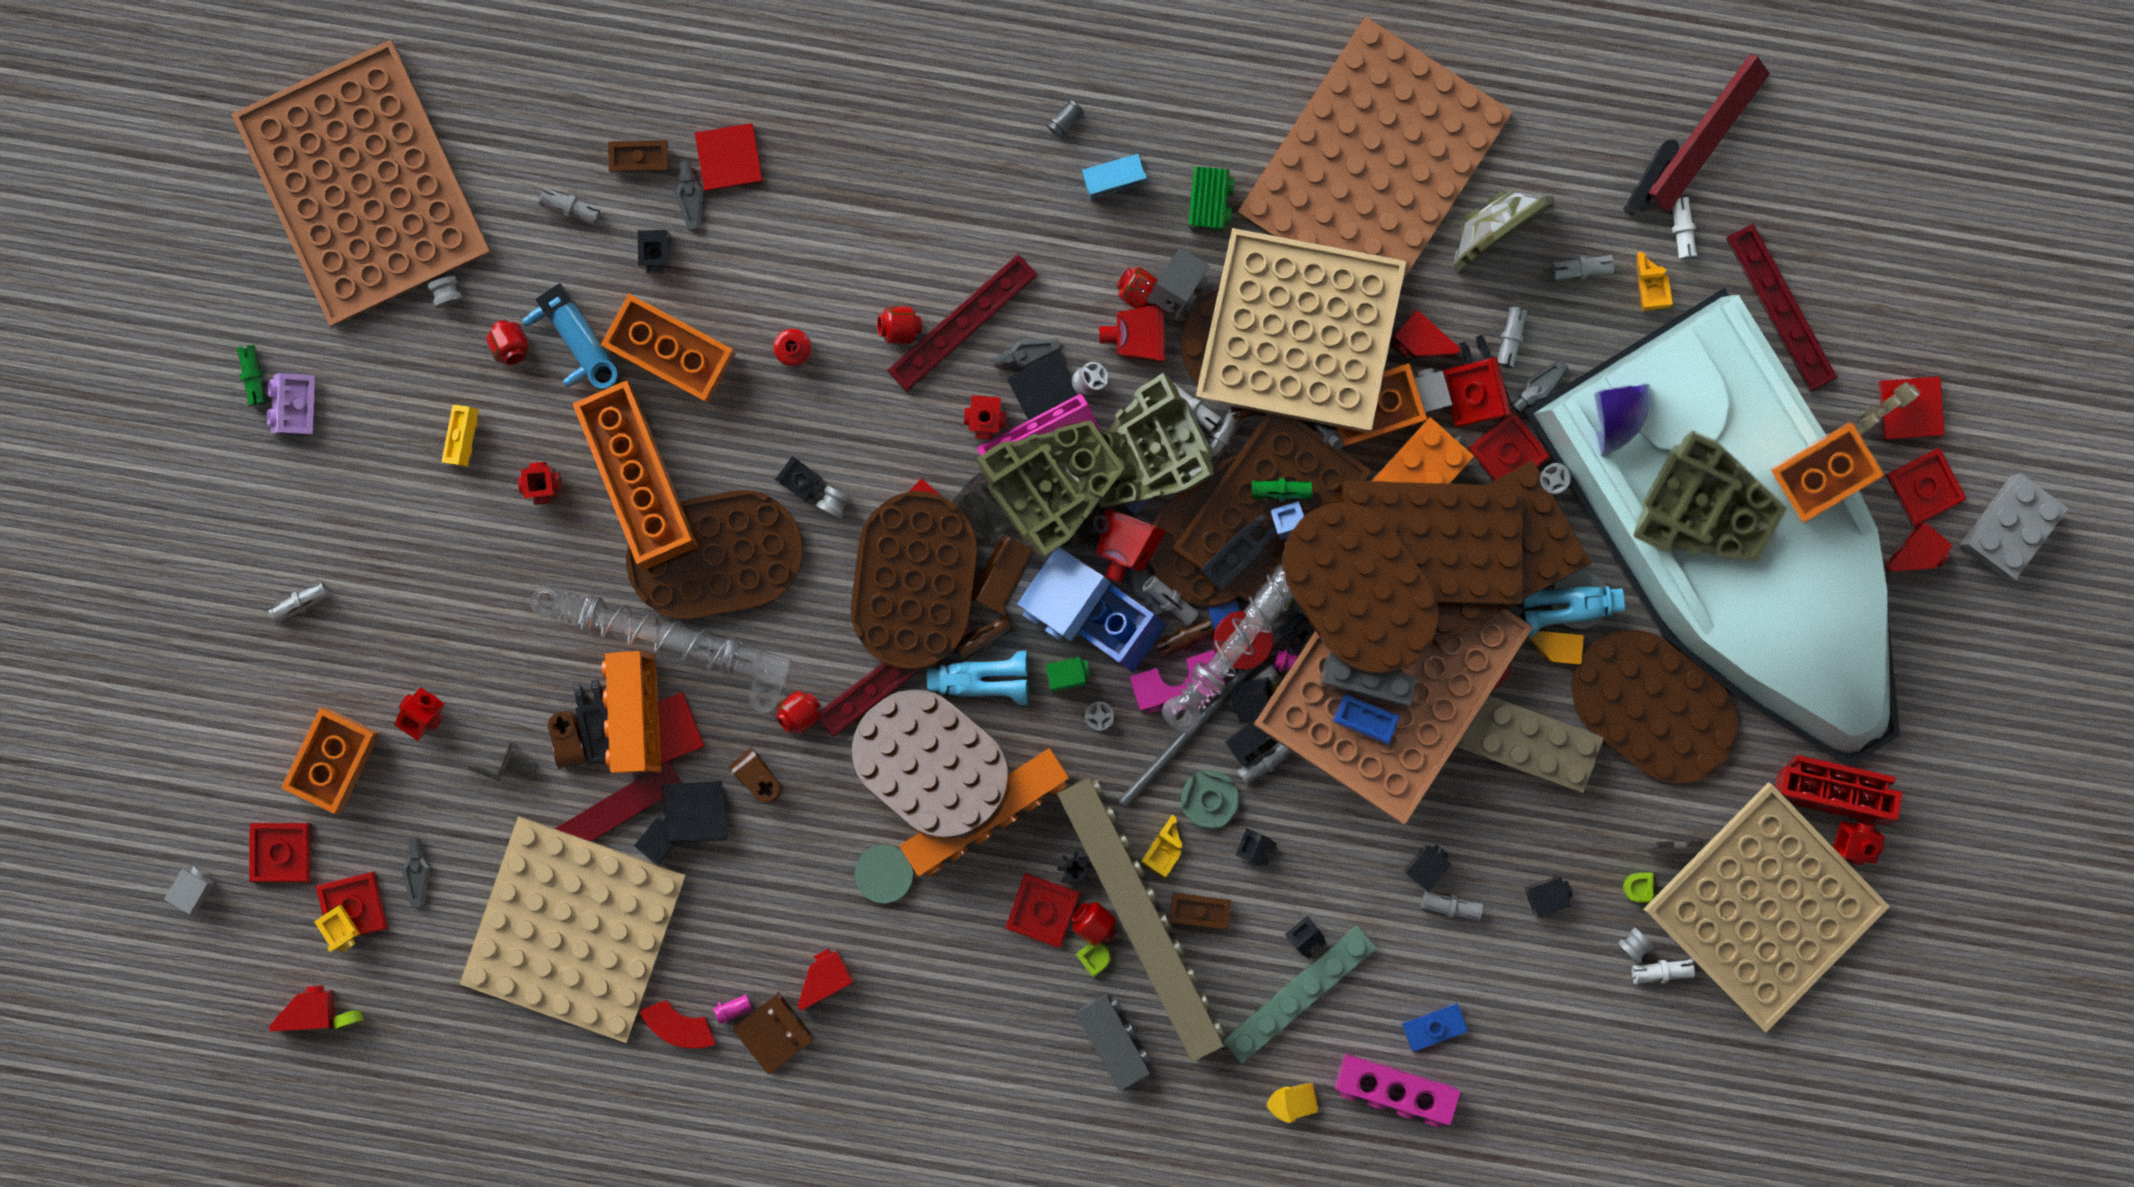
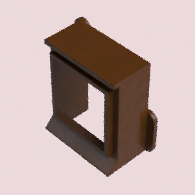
M1001 536L985 568H980L974 579L971 599L998 614L1006 616L1003 604L1007 605L1032 559L1029 556L1030 553L1035 554L1036 551L1009 536Z

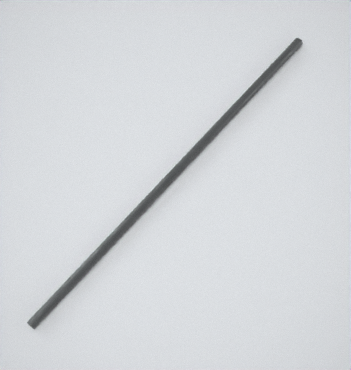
M1459 434L1454 437L1462 446L1465 444L1466 440ZM1293 611L1272 634L1271 652L1283 640L1279 634L1281 627L1293 618L1297 612ZM1257 667L1246 670L1239 669L1236 676L1232 677L1225 685V691L1220 690L1118 801L1128 808L1231 697L1236 684L1244 682Z

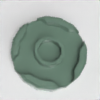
M1206 770L1198 772L1187 780L1182 789L1181 805L1183 812L1190 822L1200 828L1215 829L1224 826L1233 819L1238 811L1240 797L1237 787L1230 777L1219 771Z
M881 844L869 848L860 856L855 866L854 877L857 888L864 897L876 903L887 904L897 901L907 893L912 884L914 871L901 849Z

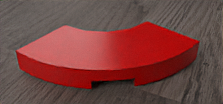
M668 999L639 1010L646 1025L658 1037L670 1044L692 1049L709 1047L716 1044L706 1016L696 1018L684 1016L673 1008Z

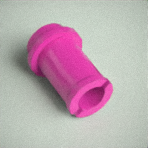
M1286 649L1283 652L1278 650L1273 667L1278 668V672H1282V670L1289 671L1298 656L1287 653L1288 650Z
M746 994L724 1004L719 1002L718 1006L713 1008L718 1023L722 1024L725 1022L726 1025L729 1024L728 1021L753 1012Z

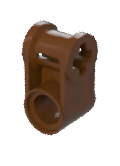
M568 710L553 714L549 719L548 729L558 769L588 763L577 716ZM561 716L564 721L569 720L570 726L566 727L565 731L563 728L557 727V723L561 721Z
M750 747L728 766L736 778L759 801L774 802L781 796V783L753 748ZM763 783H773L774 786L771 788L773 794L771 796L761 794L764 790Z

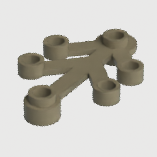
M1903 383L1892 392L1893 396L1881 404L1883 407L1881 410L1875 404L1860 415L1863 418L1859 422L1860 426L1857 428L1853 423L1859 435L1863 434L1877 424L1880 418L1896 407L1900 406V408L1908 405L1920 395V392L1913 384Z

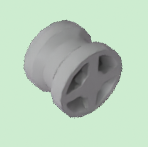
M456 276L444 277L427 285L429 291L434 294L433 304L435 308L450 306L463 300L462 294L456 288L458 283Z
M1097 362L1085 364L1072 376L1074 390L1078 394L1081 393L1084 397L1094 395L1097 391L1103 389L1108 382L1106 369Z
M1553 463L1547 466L1542 471L1540 477L1542 487L1547 492L1553 494L1566 490L1572 479L1568 467L1560 463Z
M826 485L824 489L825 495L822 500H818L816 506L842 519L844 516L843 510L846 505L851 503L852 498Z
M1094 702L1085 711L1086 723L1090 728L1097 731L1106 730L1114 720L1113 709L1105 702Z
M1635 927L1630 931V936L1626 940L1621 939L1617 943L1636 965L1642 962V957L1646 953H1652L1655 950L1647 938Z

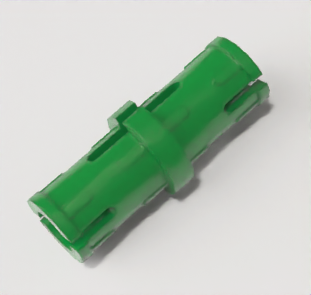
M246 345V348H243V346L236 348L242 371L239 374L240 381H244L249 407L257 406V403H260V405L267 403L261 380L264 375L263 371L259 370L255 345Z
M1279 478V481L1252 480V499H1278V502H1284L1285 499L1311 500L1312 481H1285V478Z

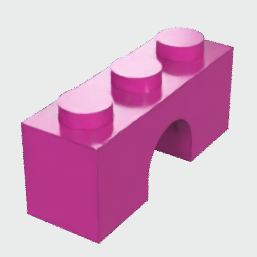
M1212 650L1185 659L1188 676L1183 684L1176 687L1169 686L1162 681L1158 668L1130 676L1129 679L1139 711L1146 709L1147 714L1163 710V703L1174 700L1175 705L1191 701V694L1202 691L1203 697L1220 692L1217 686L1194 669L1199 662L1220 669L1215 651ZM1200 665L1225 684L1222 673Z

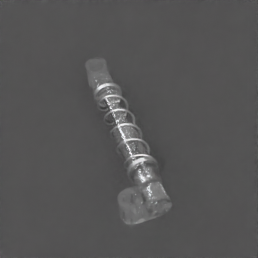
M1282 564L1273 575H1267L1268 581L1256 597H1249L1251 603L1243 612L1246 614V617L1243 620L1232 619L1236 629L1227 641H1215L1218 652L1208 664L1203 662L1196 664L1190 678L1192 683L1189 684L1187 682V690L1184 688L1181 690L1183 695L1180 696L1178 694L1164 704L1162 709L1163 719L1176 731L1188 733L1196 728L1199 723V715L1202 713L1199 709L1206 708L1204 703H1210L1211 700L1208 699L1210 696L1214 698L1215 695L1225 691L1226 686L1224 685L1223 677L1225 675L1236 676V670L1233 665L1242 653L1254 654V649L1250 643L1260 631L1265 633L1271 632V624L1282 611L1289 610L1288 603L1293 597L1285 583ZM1217 643L1223 644V646L1220 648ZM1248 646L1250 647L1251 652L1245 651ZM1232 668L1234 674H1230L1227 672ZM1185 709L1184 717L1176 720L1178 712Z
M546 586L537 589L531 596L530 604L532 610L539 616L559 619L561 616V621L568 619V623L571 624L575 621V625H578L582 631L591 633L597 626H601L602 637L611 629L627 634L628 645H631L636 637L655 643V653L659 652V650L681 656L682 661L688 658L705 663L708 669L713 666L718 667L721 673L724 672V674L730 675L735 672L754 678L749 701L753 709L760 713L771 712L782 700L792 665L791 658L744 645L740 639L733 637L724 639L710 635L707 629L697 631L684 627L681 621L675 623L664 621L661 626L658 625V619L654 613L647 615L643 620L632 617L628 605L622 606L617 612L605 609L603 599L593 595L581 599L580 595L576 594L574 597L573 593L569 592L567 595L566 591L560 590L555 586ZM545 593L550 594L554 599V605L551 609H547L542 605L541 598ZM623 608H627L629 616L621 614L620 611ZM650 616H654L655 624L646 620ZM700 646L707 647L708 650L701 649ZM711 649L717 650L718 653L711 652ZM733 656H737V657H740V658H744V659L753 661V663H748V662H745V661H742V660L733 658ZM760 680L780 686L779 690L774 688L769 690L768 696L772 700H769L766 704L762 703L763 698L759 694H762L767 686L759 684Z

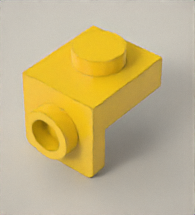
M342 905L337 906L314 921L329 944L327 949L330 953L337 949L340 954L356 944L353 939L360 935Z

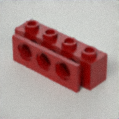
M1801 755L1794 756L1788 761V766H1784L1777 772L1775 788L1792 805L1884 826H1890L1898 821L1903 793L1888 789L1889 786L1895 783L1896 777Z

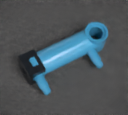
M558 283L537 297L535 300L539 307L523 318L522 322L528 327L547 316L581 366L563 380L564 385L569 388L587 376L590 382L602 391L619 384L621 381L619 368L614 364L604 347L601 346L600 341L576 307L575 302L565 287ZM609 368L612 372L611 379L606 383H600L598 380L599 371Z

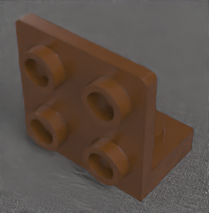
M780 992L776 993L733 1028L735 1034L767 1074L774 1072L815 1039L814 1035Z

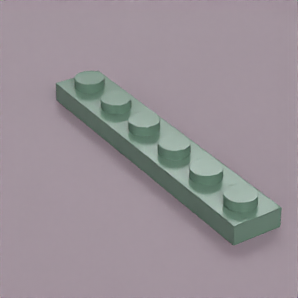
M1356 925L1222 1041L1241 1064L1244 1063L1377 948Z

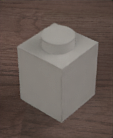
M1434 368L1417 372L1418 378L1414 380L1425 414L1450 407L1452 402L1443 371L1435 373Z
M197 866L183 868L164 900L189 915L197 913L215 882L208 878L210 875L208 872Z

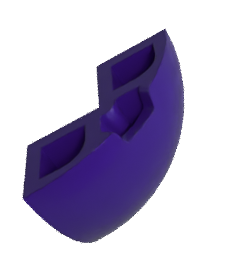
M1650 384L1601 390L1594 394L1601 430L1596 432L1601 456L1621 449L1641 430L1650 408Z

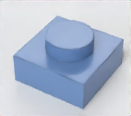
M1299 501L1271 510L1280 540L1288 538L1296 524L1304 517Z

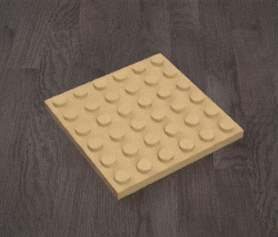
M1232 228L1196 399L1371 433L1407 261Z
M1767 783L1643 910L1766 1033L1890 906L1771 783Z
M519 816L460 985L627 1043L686 874Z

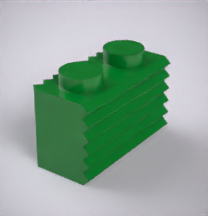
M1194 166L1188 228L1223 231L1224 224L1230 225L1232 207H1227L1226 201L1227 195L1233 196L1234 178L1229 177V169Z
M1078 656L1075 659L1070 658L1069 661L1065 659L1063 662L1059 660L1058 663L1053 661L1052 664H1046L1051 692L1086 685L1085 679L1091 678L1087 660L1081 661V658Z

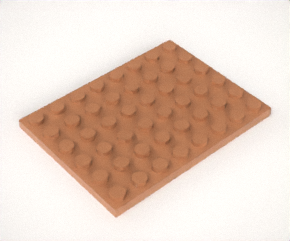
M1365 16L1237 214L1272 236L1407 261L1404 273L1405 278L1513 111Z
M388 40L231 114L330 327H334L491 253L392 40Z
M1506 609L1438 646H1435L1432 640L1419 658L1405 668L1398 670V672L1417 676L1411 706L1406 710L1357 698L1400 716L1389 745L1332 723L1344 694L1318 687L1325 658L1331 652L1315 631L1253 726L1401 825H1405L1533 627Z

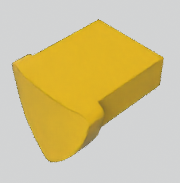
M1304 1083L1293 1087L1286 1086L1276 1090L1269 1098L1267 1108L1278 1119L1287 1123H1293L1296 1121V1118L1317 1113L1318 1106L1313 1083Z

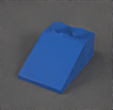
M1110 584L1077 633L1133 673L1167 624Z

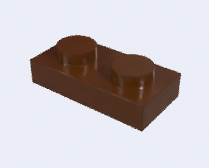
M667 140L608 142L610 173L669 171Z
M1172 892L1169 922L1228 930L1231 899Z

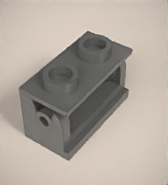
M1179 247L1155 284L1147 302L1150 304L1154 303L1168 312L1178 310L1175 319L1179 317L1183 309L1189 312L1197 298L1193 293L1197 292L1200 294L1208 281V278L1204 275L1210 265Z

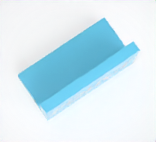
M1139 154L1082 170L1090 200L1146 184L1147 176L1143 171Z

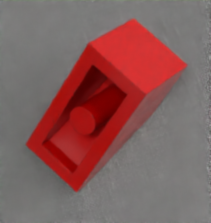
M1418 310L1391 338L1395 342L1393 348L1405 358L1408 355L1413 359L1455 356L1461 350L1457 344Z
M1927 523L1918 524L1886 562L1884 572L1932 569L1936 566L1940 568L1949 559L1951 554L1948 551L1953 545Z
M827 948L814 955L816 961L809 966L797 1005L800 1011L855 981L838 949L831 952L830 948Z
M324 985L306 986V991L297 994L269 1025V1032L320 1029L334 1026L332 1022L333 1017H335L334 991L324 990Z

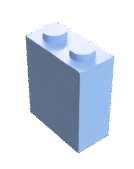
M1059 547L1052 552L1017 604L1025 610L1022 615L1037 625L1040 620L1048 625L1045 631L1060 640L1064 636L1072 641L1111 582Z

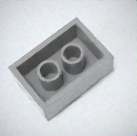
M2023 474L2011 475L1965 536L1959 547L2005 581L2016 580L2069 508Z

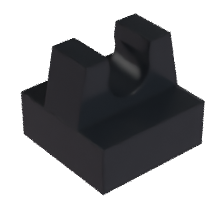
M1246 828L1236 856L1259 866L1260 864L1268 865L1270 860L1264 857L1267 847L1275 849L1277 843L1265 835Z
M1308 916L1285 934L1299 953L1308 959L1313 956L1310 951L1313 946L1318 943L1323 948L1327 944L1324 939L1325 936Z

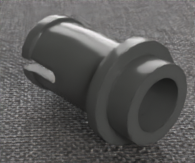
M1070 100L1055 118H1050V124L1047 127L1058 138H1061L1063 135L1067 136V130L1084 114V111L1076 102Z

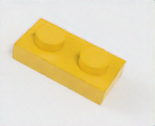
M460 405L452 406L441 462L468 467L469 459L472 455L474 433L478 425L479 409Z

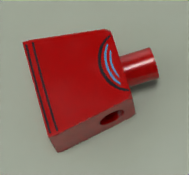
M1152 305L1117 312V326H1099V344L1117 343L1118 357L1156 363L1165 362L1164 309Z
M1106 508L1097 548V555L1111 560L1105 577L1122 583L1127 567L1143 571L1166 530L1122 512Z

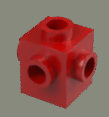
M971 395V408H965L964 425L969 426V432L975 433L976 439L992 440L993 435H999L1000 428H1005L1006 411H1001V397ZM983 414H988L990 416V420L988 422H982L980 421V417Z
M547 462L530 463L529 468L520 469L521 477H518V488L520 495H523L524 499L533 500L534 505L551 503V498L559 497L558 490H562V478L560 472H556L554 467L547 466ZM541 479L546 480V488L543 490L538 488V482Z
M420 687L413 696L407 694L399 705L401 710L394 726L419 741L429 729L434 731L443 719L440 713L445 703Z
M1859 820L1858 824L1841 821L1833 848L1850 863L1856 865H1864V862L1876 864L1879 855L1884 849L1885 836L1875 829L1876 825L1863 820Z

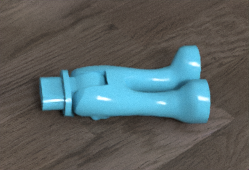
M1578 586L1558 590H1542L1523 600L1521 605L1522 609L1553 604L1569 605L1568 608L1558 610L1523 611L1522 620L1533 627L1527 637L1536 636L1539 630L1545 626L1561 623L1588 622L1605 616L1612 617V613L1625 612L1623 589L1610 590L1609 586H1605L1603 589L1597 586Z
M1018 651L1011 659L1004 661L960 662L947 665L946 668L945 665H940V669H927V690L930 692H940L941 696L946 695L947 691L948 695L965 698L1006 696L1012 698L1020 706H1029V682L1027 679L997 682L981 680L982 677L986 676L1028 677V651Z

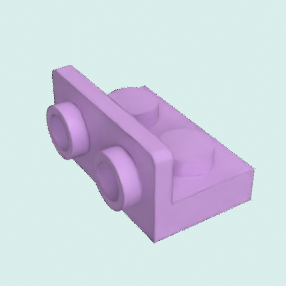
M278 373L273 375V380H269L268 396L272 397V409H268L267 426L271 427V434H313L314 375Z

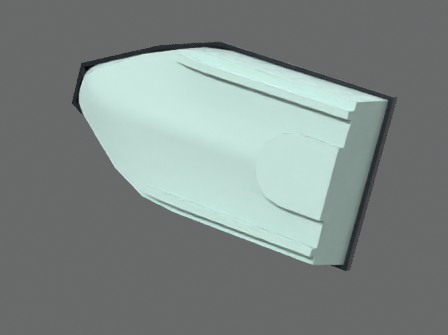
M1723 288L1523 412L1554 463L1564 464L1570 470L1572 478L1569 485L1570 489L1664 639L1696 663L1734 697L1846 766H1852L1900 736L1888 616L1887 585L1878 528L1859 490L1803 523L1771 472V468L1822 439L1826 434L1739 295L1729 296L1726 289ZM1650 384V408L1641 430L1621 449L1601 456L1596 433L1601 430L1594 394L1598 391L1612 388ZM1692 430L1719 442L1787 508L1757 561L1718 557L1716 553L1708 552L1691 554L1689 550L1682 549L1660 550L1633 536L1638 518L1644 510L1642 507L1644 498L1672 448L1675 445H1680L1683 438Z

